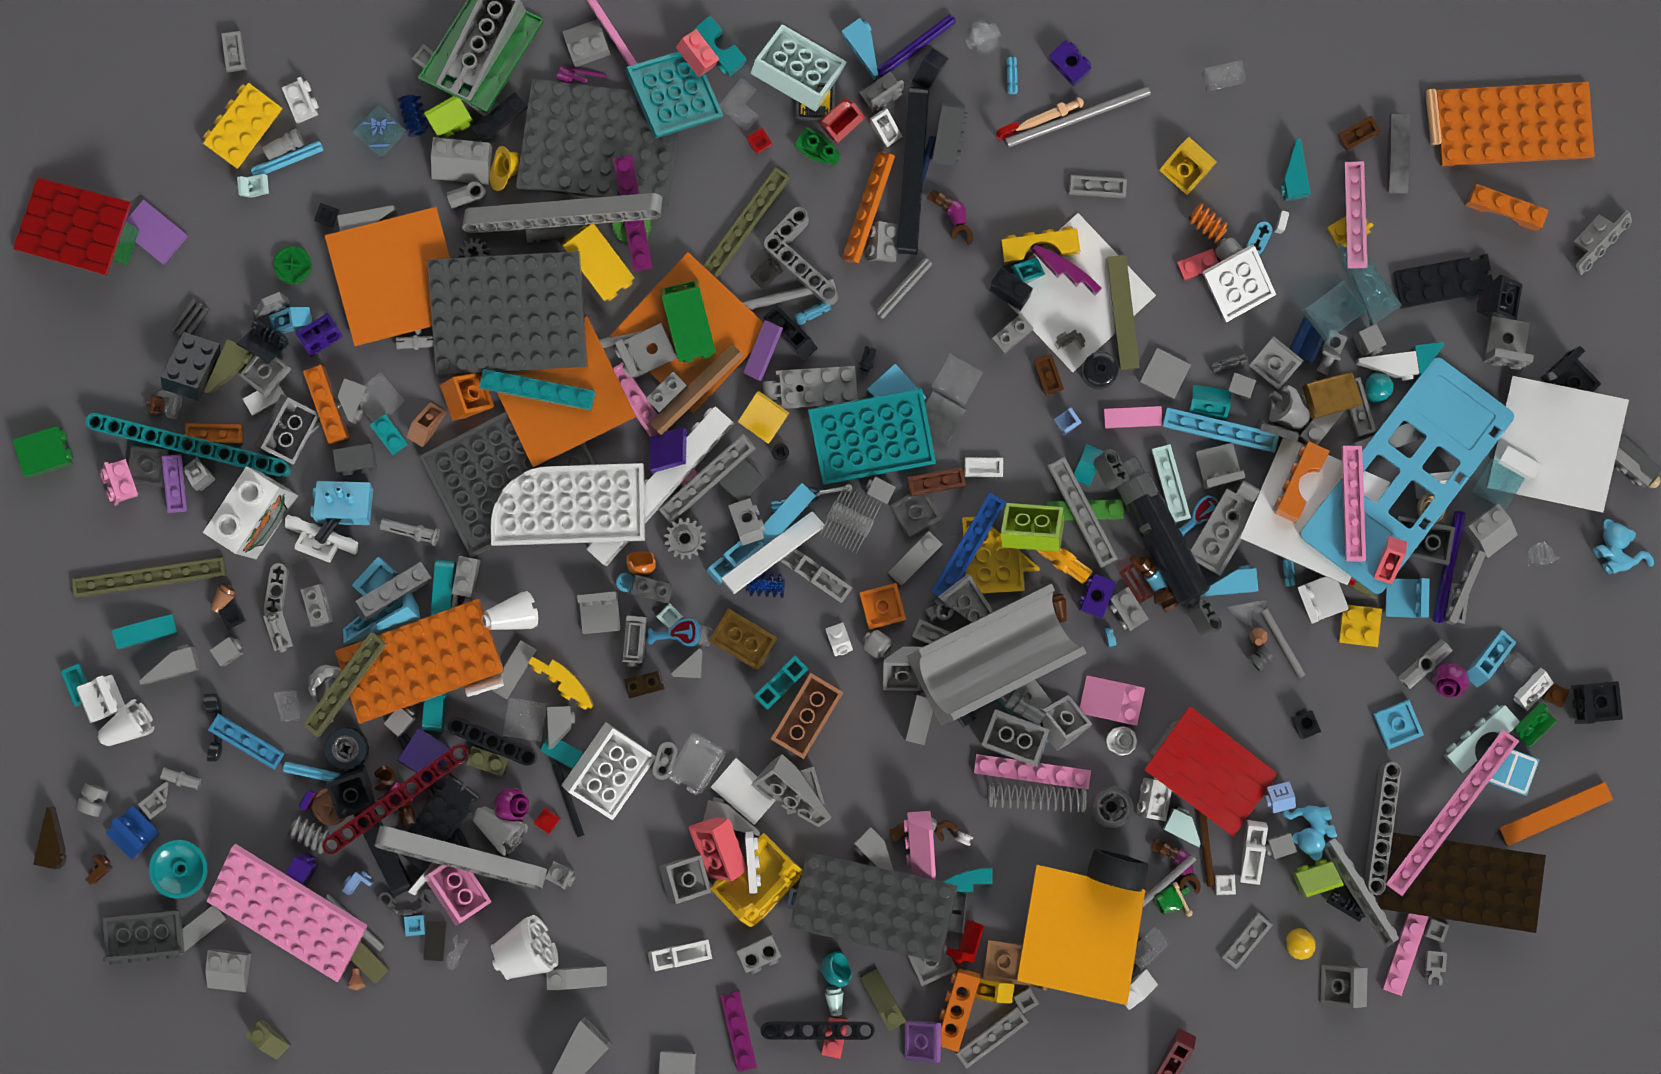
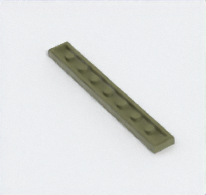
M776 166L703 264L716 279L791 179L790 176Z
M217 557L73 578L71 581L73 597L79 598L227 576L225 557Z

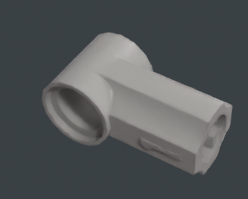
M471 182L467 186L447 192V198L452 209L474 201H482L487 195L485 187L479 182ZM479 187V195L473 196V190Z

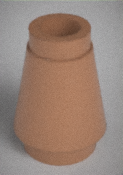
M224 583L218 586L210 608L220 613L235 597V589Z

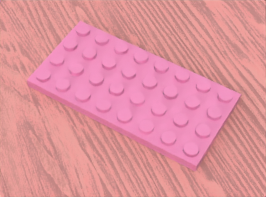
M237 844L231 848L206 901L336 982L341 979L368 926Z

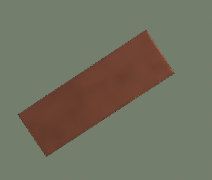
M962 467L906 478L910 497L966 487Z

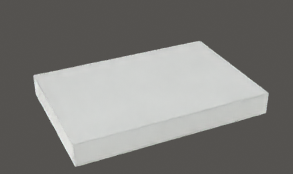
M735 758L711 788L755 825L776 800L765 798L751 785L758 776Z

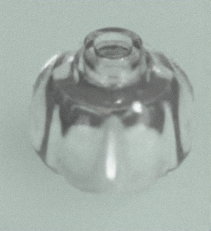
M978 19L969 26L968 38L965 41L969 49L973 48L980 54H989L997 49L999 45L998 38L1001 37L996 23L991 24L987 19Z

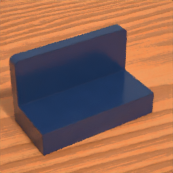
M1304 317L1289 349L1303 361L1313 364L1328 329L1325 326L1312 323L1308 318Z

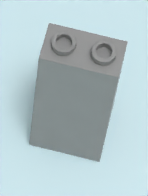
M584 1016L575 1028L552 1074H585L609 1049L612 1043Z

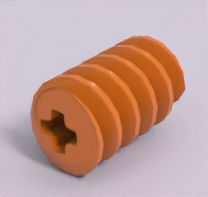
M1201 203L1188 219L1192 218L1191 225L1196 222L1198 223L1197 230L1203 227V235L1209 232L1208 239L1216 237L1214 244H1217L1228 230L1226 229L1228 222L1220 224L1222 218L1219 217L1215 220L1216 213L1213 212L1209 215L1210 208L1202 210L1204 203Z

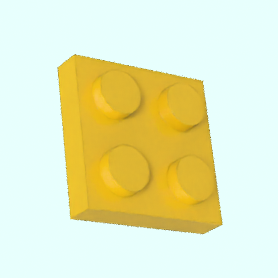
M1348 605L1349 609L1341 613L1338 643L1378 647L1382 609Z

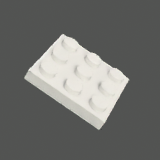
M1254 245L1246 247L1202 272L1225 322L1232 320L1276 295Z

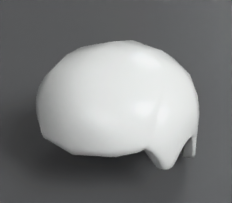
M1120 726L1115 727L1108 733L1106 743L1110 751L1124 756L1130 754L1136 748L1137 738L1133 730Z

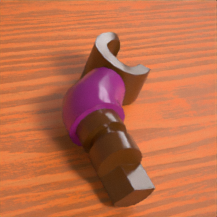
M933 189L926 199L939 207L943 206V210L949 215L952 225L955 226V229L952 231V239H956L959 232L965 231L968 234L966 243L970 245L973 240V234L965 226L967 223L965 206L959 200H954L951 197L948 199L946 194L943 192L939 193Z
M1156 838L1150 849L1164 857L1166 855L1169 856L1168 859L1173 861L1172 864L1176 867L1190 856L1183 848H1172V844ZM1192 864L1180 874L1182 878L1180 879L1179 887L1180 889L1184 888V883L1188 880L1194 881L1196 884L1194 892L1198 894L1201 884L1199 878L1192 874L1194 872Z

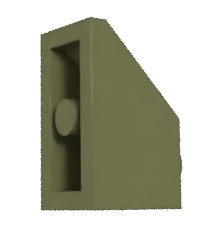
M264 1019L258 1021L245 1035L259 1050L276 1060L291 1046Z

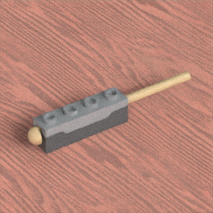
M1621 434L1614 463L1616 470L1623 475H1628L1631 478L1630 481L1637 487H1658L1661 482L1658 476L1661 467Z

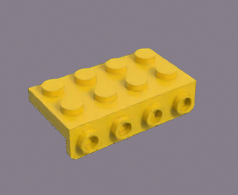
M250 83L246 86L244 84L240 86L236 92L239 96L235 101L231 99L225 107L227 112L224 116L220 114L214 121L215 128L212 131L208 129L202 137L205 140L203 142L205 146L236 169L240 167L283 109Z

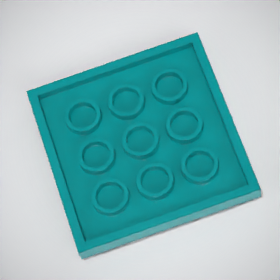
M679 51L631 65L625 69L655 139L720 119L723 116L706 74L698 77Z

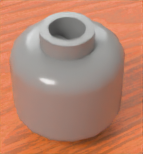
M1223 238L1216 244L1215 254L1220 261H1223L1243 250V248L1234 238Z
M875 630L872 633L868 632L863 638V642H865L864 650L874 658H884L892 649L891 639L879 630Z

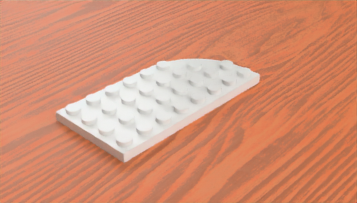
M644 464L550 466L531 469L507 484L495 503L492 512V546L645 541Z

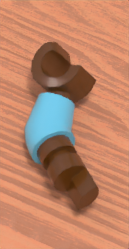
M1131 555L1130 561L1142 571L1153 592L1157 593L1154 595V604L1161 602L1164 612L1176 608L1178 605L1157 565L1151 563L1146 556L1138 559L1135 555Z

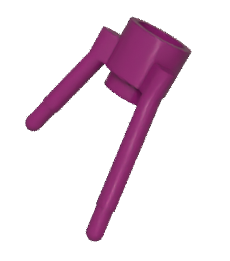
M563 65L557 73V79L565 83H573L575 79L583 82L588 81L586 78L576 75V73L606 78V74Z

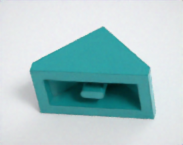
M1038 258L1011 267L1012 275L1026 284L1045 275Z
M1443 342L1415 345L1411 348V352L1416 351L1419 369L1417 377L1424 373L1445 345Z
M1088 444L1085 445L1073 473L1079 483L1089 487L1097 471L1094 459L1104 451Z

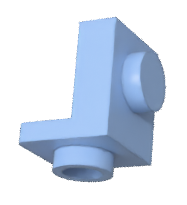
M363 870L362 872L356 871L352 877L349 875L344 881L343 886L345 887L342 892L351 895L361 881L371 886L374 883L371 880L372 876Z

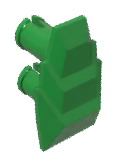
M807 127L804 128L794 144L796 149L814 162L818 161L822 164L828 163L835 166L841 157L835 150V146L828 141V138Z

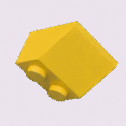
M1188 137L1159 171L1188 195L1214 167L1217 161Z

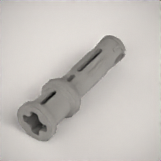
M383 518L380 524V530L409 536L417 542L425 541L436 546L439 539V529L432 530L424 528L423 525L412 526Z

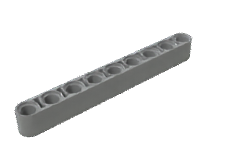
M386 826L379 827L375 847L533 889H543L547 869Z

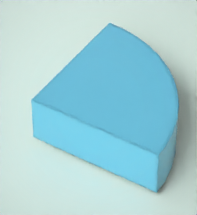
M1111 627L1104 628L1107 647L1116 646L1117 643L1113 635V629Z

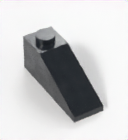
M777 305L763 317L764 320L783 328L780 337L803 361L818 349L812 339Z

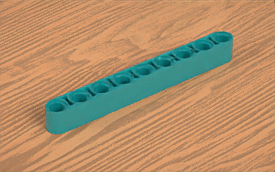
M435 561L431 616L451 609L454 595L452 594L456 574V561ZM446 693L424 701L422 729L424 731H443Z

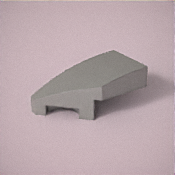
M167 781L138 804L150 820L166 808L169 786Z

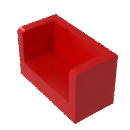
M845 97L818 124L830 139L839 143L866 117L852 100Z

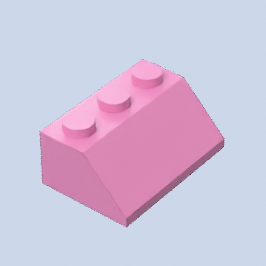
M907 812L908 820H904V830L909 834V837H905L906 849H910V854H906L907 866H911V872L915 875L936 880L931 812Z
M441 865L424 877L455 926L492 902L475 875L471 872Z

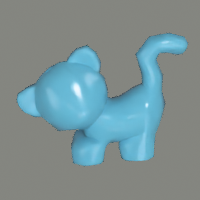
M1606 519L1603 522V539L1606 546L1599 545L1593 549V552L1597 558H1607V561L1602 564L1607 574L1627 571L1637 565L1642 559L1646 560L1649 567L1654 565V559L1649 552L1640 551L1633 558L1623 553L1622 549L1627 547L1636 536L1633 530L1619 523H1614L1610 519Z
M1309 805L1304 808H1297L1293 812L1289 810L1281 811L1285 818L1292 820L1298 816H1303L1310 823L1311 828L1296 832L1292 835L1294 843L1302 851L1310 855L1314 861L1320 860L1323 854L1322 850L1326 845L1324 836L1327 834L1330 838L1337 837L1334 825H1328L1327 820L1332 819L1329 807Z

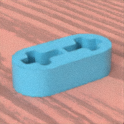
M1265 221L1258 223L1246 247L1254 245L1256 241H1259L1257 248L1260 250H1257L1260 255L1272 234V226ZM1264 226L1266 227V231L1268 232V234L1265 233L1262 236V238H1260L1259 235L1261 231L1259 230V228H1262Z

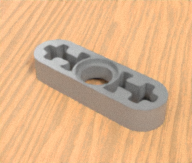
M276 563L270 568L264 603L265 615L272 613L269 611V607H273L274 602L270 601V598L280 599V603L275 602V608L283 612L289 569L284 564ZM279 567L284 571V574H280L279 580H283V584L273 582V579L277 580L278 578L275 570H278ZM275 585L281 588L279 596H273L271 593V589Z

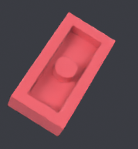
M1210 249L1177 262V266L1183 281L1203 274V271L1219 262L1214 250Z
M829 1016L828 1021H848V1019ZM827 1025L825 1036L832 1034L833 1030L829 1025ZM844 1025L841 1029V1032L844 1036L846 1034L847 1025ZM824 1040L821 1055L840 1059L844 1040Z

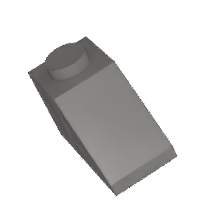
M570 706L547 707L548 749H553L571 730V724L575 723V714L571 712Z

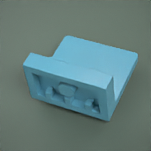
M1394 579L1393 584H1389L1386 587L1385 616L1429 617V579Z

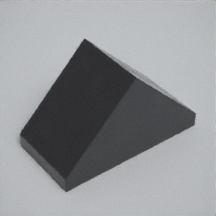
M932 49L923 59L912 81L923 88L930 89L949 58Z

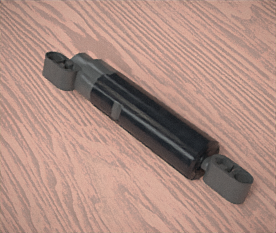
M1108 449L1094 459L1096 470L1107 488H1117L1125 507L1177 605L1191 602L1188 606V614L1201 636L1208 637L1221 630L1222 621L1212 602L1206 597L1201 598V595L1209 591L1210 586L1149 472H1144L1137 457L1122 463L1117 452L1112 449Z

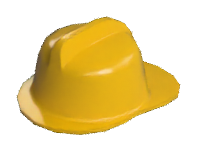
M500 146L496 150L490 170L489 182L495 191L502 190L508 178L517 175L519 170L520 155L510 152L504 146Z

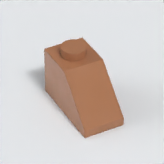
M430 402L412 421L406 438L423 447L433 436L447 411Z

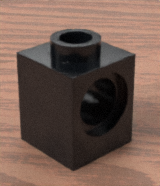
M1304 708L1295 712L1296 716L1292 717L1300 739H1305L1321 732L1312 710L1307 711ZM1305 717L1310 720L1308 728H1303L1301 725V721Z

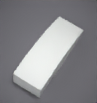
M1247 820L1240 882L1260 885L1268 832L1266 822Z
M709 940L647 952L651 971H659L712 959Z

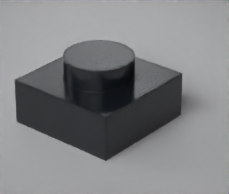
M320 203L314 221L333 228L340 210Z
M234 604L219 613L228 630L246 621L238 604Z

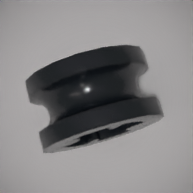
M777 444L772 449V456L778 461L785 460L789 455V449L785 444ZM780 447H783L786 455L784 457L781 455V458L777 457L776 448L780 449Z

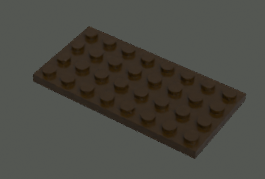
M1393 832L1386 883L1420 840L1421 836ZM1444 840L1404 895H1399L1386 885L1385 891L1379 895L1378 906L1383 910L1536 933L1546 855Z

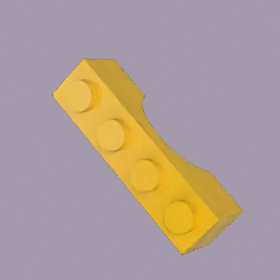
M1072 226L1063 227L1061 231L1054 232V229L1042 231L1043 234L1035 235V232L1024 233L1022 237H1016V235L1005 236V239L1001 240L1004 265L1022 263L1026 253L1035 245H1049L1061 257L1080 254L1078 229H1073Z

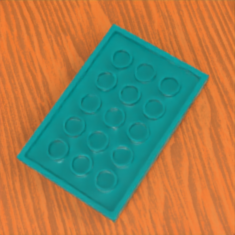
M922 388L808 409L823 485L936 464Z

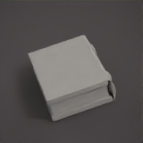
M660 1052L659 1074H695L697 1065L696 1053Z

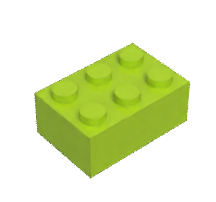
M1006 503L1001 529L1002 547L1060 552L1064 527V507Z

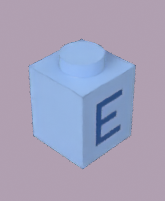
M1290 782L1267 787L1265 801L1267 807L1271 806L1273 813L1296 808L1295 795Z

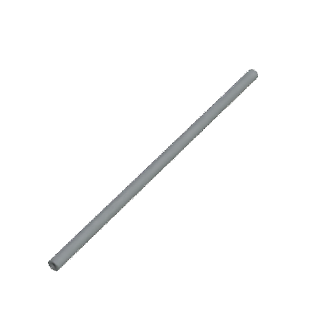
M834 279L828 280L835 287ZM803 286L742 303L750 310L813 293ZM643 331L613 338L610 336L599 339L602 347L606 348L616 345L615 342L621 339L631 338Z

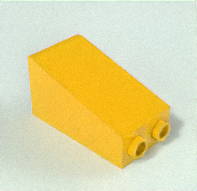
M595 224L584 225L560 243L566 252L580 251L581 272L604 301L606 299L608 301L612 300L618 295V290L621 288L625 290L633 284L634 276Z

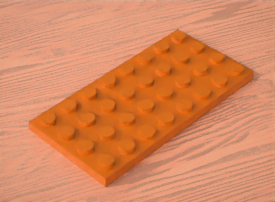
M1589 82L1437 90L1442 140L1441 144H1439L1441 166L1595 157Z
M480 599L378 635L388 644L350 695L359 724L504 672L491 630L484 627L482 623L484 610ZM364 640L335 651L341 672Z

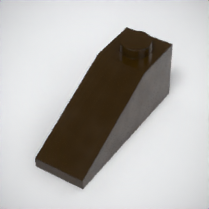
M47 807L33 865L56 870L61 869L65 865L67 855H65L66 848L56 808Z

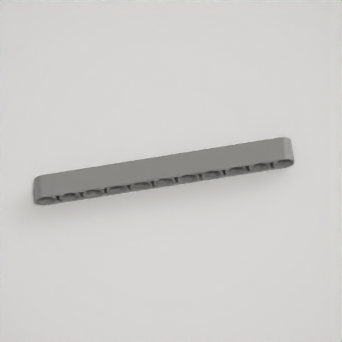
M648 193L467 208L464 211L462 229L468 233H483L658 219L661 216L663 199L659 194Z

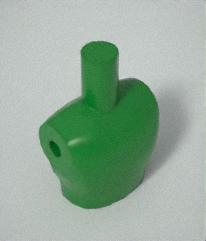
M1168 885L1154 897V902L1163 915L1178 911L1183 907L1182 900L1173 885ZM1185 885L1180 891L1184 896L1190 892V889Z

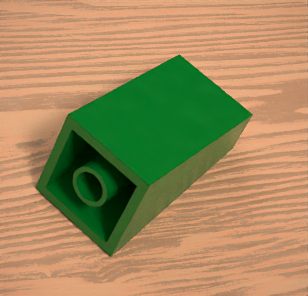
M699 280L661 288V296L678 361L689 363L697 357L709 358L713 356V353H716Z

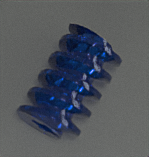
M406 95L397 99L400 102L401 115L405 117L403 122L407 124L405 129L409 131L408 137L420 136L430 127V125L423 124L428 119L427 117H421L426 112L425 110H419V108L424 106L423 103H417L421 96Z
M763 573L761 578L758 576L746 585V593L749 591L750 596H753L756 591L758 597H761L762 592H764L765 597H769L770 592H772L773 597L776 598L779 592L781 598H784L785 579H782L781 574H778L777 579H775L773 573L767 579L766 573Z

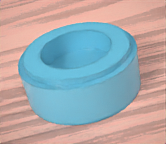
M630 573L620 574L616 579L618 589L623 592H629L634 576Z

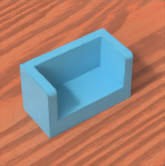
M377 557L352 586L364 596L393 579L398 573L382 558Z

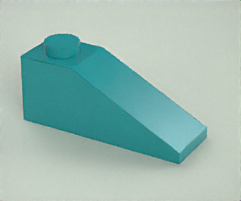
M1301 138L1296 139L1293 143L1282 185H1280L1281 196H1284L1285 201L1307 198L1311 194Z

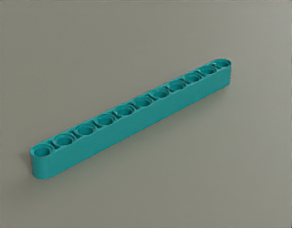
M91 413L86 417L85 423L89 429L242 468L247 466L259 472L278 477H287L292 471L291 464L282 459L98 413ZM99 417L100 424L95 427L93 421ZM117 422L119 428L113 432L112 424ZM135 426L137 433L135 436H131L130 430ZM154 431L156 437L150 441L148 438L149 433ZM169 436H173L174 443L169 446L167 439ZM187 440H191L193 443L190 450H187L185 447ZM206 445L211 446V452L208 455L204 454V447ZM228 449L230 456L224 460L222 453ZM246 454L248 461L242 464L240 461L241 456ZM261 459H265L267 462L266 467L263 469L259 467ZM283 463L285 465V471L280 474L277 470V467L279 464Z

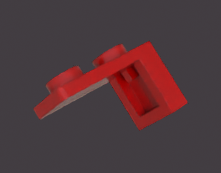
M967 920L959 949L948 947L946 955L953 957L952 961L963 964L964 961L974 963L984 925Z

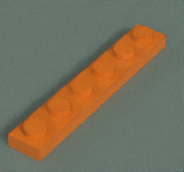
M878 152L874 160V165L842 256V260L846 262H860L895 158L890 153Z

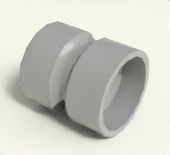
M85 783L81 791L83 796L78 798L75 809L85 814L99 817L103 808L101 802L106 800L109 791L103 787Z

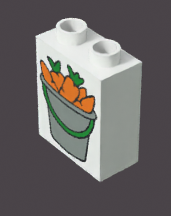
M246 466L203 533L235 554L257 559L298 495L268 475Z

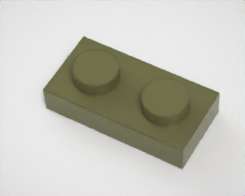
M472 746L466 765L503 777L509 759Z

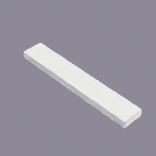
M813 511L722 577V581L733 594L737 593L823 529L824 523Z

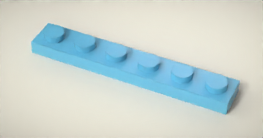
M1166 408L1162 425L1165 428L1275 453L1279 437L1257 428L1172 408Z

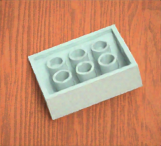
M782 24L755 59L751 74L816 112L847 62ZM819 83H827L820 93L816 92Z

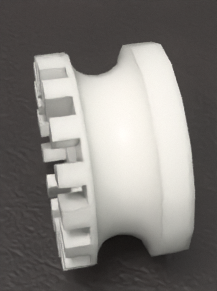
M957 831L958 836L954 840L970 846V840L973 837Z

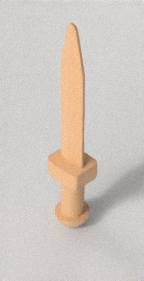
M1077 97L1075 101L1067 104L1063 102L1058 103L1056 108L1026 120L1019 125L1016 131L1031 129L1059 116L1063 118L1067 116L1068 111L1077 107L1082 108L1084 101L1082 98Z

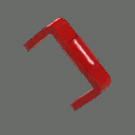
M1013 122L998 129L995 136L996 139L1002 141L1016 135L1019 123Z

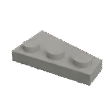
M968 574L938 596L940 600L971 623L994 612L972 577Z

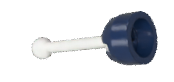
M846 484L844 490L848 489V491H851L852 485ZM807 487L816 495L811 502L817 501L821 494L838 492L843 489V487L819 491L816 487Z

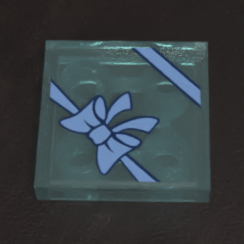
M379 105L353 131L380 159L407 132Z

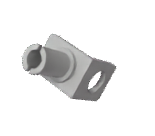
M1333 330L1329 331L1321 348L1324 356L1317 371L1328 375L1334 360L1340 361L1341 351L1347 341L1346 336ZM1332 337L1340 338L1341 344L1338 347L1334 348L1330 345L1329 342Z

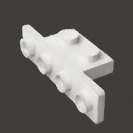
M287 515L285 518V528L301 534L295 544V549L329 563L332 561L338 548L354 555L358 551V542L350 537L341 536L333 531L326 542L320 544L314 539L321 529L317 524L305 522L296 516Z

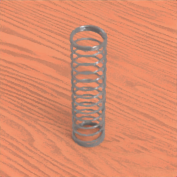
M989 783L988 807H992L993 797L994 808L996 807L998 791L1000 787L1001 807L1004 808L1006 789L1008 786L1009 808H1011L1014 788L1016 789L1017 809L1019 808L1020 796L1023 787L1024 809L1027 808L1029 789H1031L1032 810L1034 809L1035 797L1038 788L1039 810L1042 809V801L1045 789L1047 797V811L1049 810L1052 789L1054 792L1055 811H1057V803L1060 789L1062 796V811H1064L1067 790L1069 792L1070 812H1072V804L1075 790L1077 795V812H1079L1080 809L1081 813H1085L1086 810L1085 788L1081 789L1080 796L1078 795L1077 788H1074L1071 798V792L1069 787L1066 788L1064 796L1062 788L1059 787L1056 796L1055 788L1052 786L1048 798L1047 787L1044 786L1041 795L1039 786H1036L1033 798V789L1031 785H1029L1027 789V794H1025L1024 785H1021L1018 796L1017 785L1014 784L1010 796L1009 784H1006L1004 795L1002 785L999 784L997 787L995 798L994 784Z

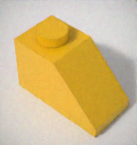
M981 978L975 998L995 1003H1012L1014 984Z

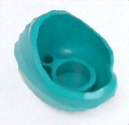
M838 951L824 956L819 968L824 978L831 985L837 987L848 985L852 977V971L846 956Z

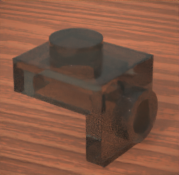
M1073 330L1069 334L1063 332L1057 336V341L1054 343L1057 350H1060L1075 341L1081 350L1085 347L1084 342L1086 341L1080 332L1077 333L1076 330Z

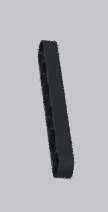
M769 1021L761 1027V1035L769 1040H867L875 1034L874 1025L867 1021ZM767 1025L774 1026V1035L768 1036L765 1033ZM786 1025L793 1026L794 1033L792 1036H787L784 1033ZM805 1025L812 1026L813 1034L811 1036H806L803 1033ZM844 1025H849L852 1029L849 1036H844L841 1032ZM863 1025H868L871 1028L869 1036L862 1035L860 1030ZM823 1026H831L833 1031L830 1036L823 1034Z

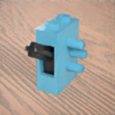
M317 481L316 488H313L312 495L315 502L314 506H311V517L314 518L316 524H324L314 538L318 543L324 544L338 524L370 525L373 499L371 483Z

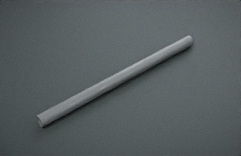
M1147 86L1006 138V144L1009 148L1150 96V90Z

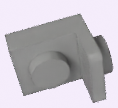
M553 861L545 879L561 886L565 890L567 886H572L576 877L573 876L574 870Z

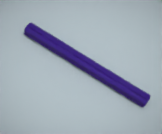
M1463 511L1454 512L1452 527H1455L1450 562L1449 565L1443 566L1433 615V621L1436 623H1443L1466 515Z

